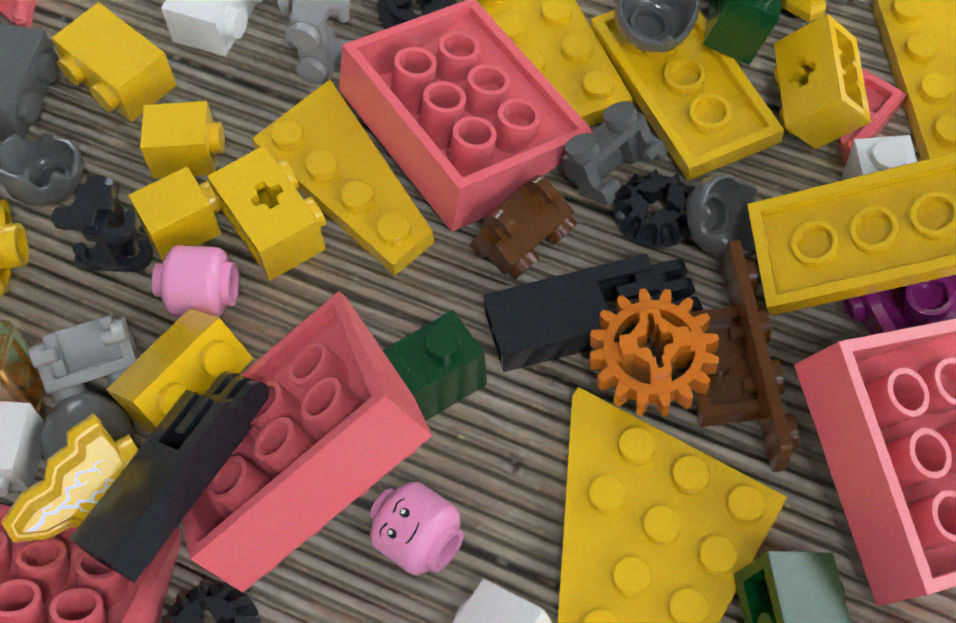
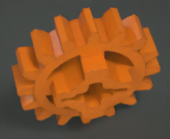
M640 289L638 302L631 304L623 295L617 297V315L610 311L602 310L599 318V326L602 329L592 330L590 335V347L596 349L590 353V369L602 370L598 374V388L601 391L614 386L616 388L614 404L618 407L626 403L629 398L636 401V415L643 416L648 404H656L662 417L668 416L670 402L674 400L684 409L690 408L693 400L691 389L698 393L706 394L711 381L707 374H716L719 357L712 354L717 351L719 336L718 334L705 333L710 323L708 313L693 317L691 315L693 300L688 297L679 305L671 303L672 296L669 289H664L659 300H651L647 289ZM636 324V327L630 334L621 335L626 329ZM648 337L651 339L652 347H655L658 356H661L660 368L657 366L656 357L652 356L649 348H646ZM693 361L689 369L681 377L672 381L671 376L677 369L687 368L688 362Z

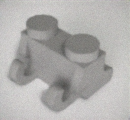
M277 0L280 13L283 15L290 12L289 5L293 2L292 15L290 17L291 26L286 31V39L290 48H297L299 63L296 67L297 74L312 84H321L325 78L330 79L337 64L341 62L342 44L351 42V40L335 39L334 29L324 26L330 15H336L337 20L341 23L347 22L350 18V0Z
M115 313L47 333L42 337L43 342L34 344L28 349L34 368L38 369L46 394L50 393L53 403L61 402L64 398L79 393H86L87 390L84 382L106 376L109 385H111L139 358L133 335L130 334L125 317L117 319Z

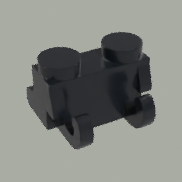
M92 175L86 178L85 184L79 183L74 202L70 206L56 207L52 212L51 221L56 229L82 230V234L87 241L96 242L92 248H87L82 242L76 243L73 246L74 261L80 270L139 272L151 263L153 252L149 243L146 240H141L138 243L139 254L135 256L134 236L139 230V222L132 210L122 208L117 197L119 185L113 179L106 176Z

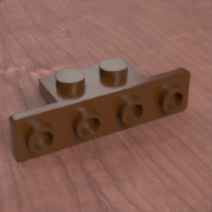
M740 240L728 241L722 264V273L731 307L691 312L693 317L708 313L710 323L705 333L718 334L719 336L717 351L712 353L719 357L716 374H707L711 379L709 389L706 394L692 390L700 428L759 420L772 473L786 470L793 450H797L799 447L798 427L792 413L785 414L780 395H783L785 391L784 374L780 361L771 360L767 343L771 340V326L767 310L765 308H757L754 296L758 289L755 263L753 259H745ZM693 361L688 362L687 370L689 369Z

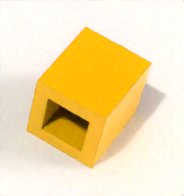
M207 101L144 105L140 149L153 179L164 178L188 166L193 176H206L216 171L217 154L224 153L225 135L222 123L214 122Z
M188 166L128 195L141 225L162 262H164L166 254L174 246H199L222 234L215 217V213L222 210L221 204L209 182L206 181L199 185Z

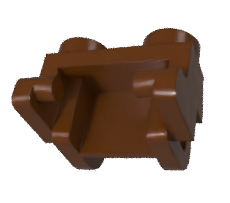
M535 175L510 199L486 217L481 224L482 231L478 233L470 246L481 258L488 257L504 275L509 273L516 280L540 258L534 252V249L547 238L554 246L578 223L571 216L574 211L563 195L546 178L541 175Z

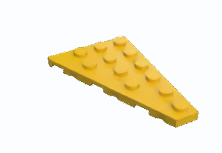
M578 387L572 395L558 623H720L737 593L734 573L754 561L781 512L787 496Z

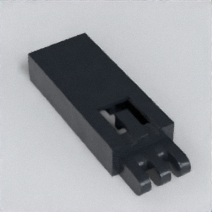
M646 253L484 294V312L503 373L593 350L594 348L590 347V335L592 330L602 329L599 326V318L602 310L608 311L605 302L616 300L621 295L627 299L639 297V291L643 288L647 289L651 300H659L664 289H669L672 296L671 303L679 305L689 297L693 300L691 312L702 311L703 307L700 299L695 296L690 297L696 291L692 279L683 278L688 274L684 260L676 259L651 266ZM636 324L626 329L621 335L630 334L636 327Z
M226 371L217 377L201 397L197 393L186 389L69 540L99 563L135 583L252 428L249 425L269 397L267 385L263 382Z

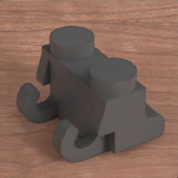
M618 102L609 106L603 114L605 122L591 133H582L572 137L565 145L566 154L562 157L563 162L560 163L563 175L572 185L578 188L581 196L604 206L609 205L615 199L614 193L621 188V185L613 177L606 183H603L602 179L623 161L633 164L642 156L646 162L650 163L652 160L660 161L667 155L665 144L650 133L645 115L636 112L635 106L631 102Z

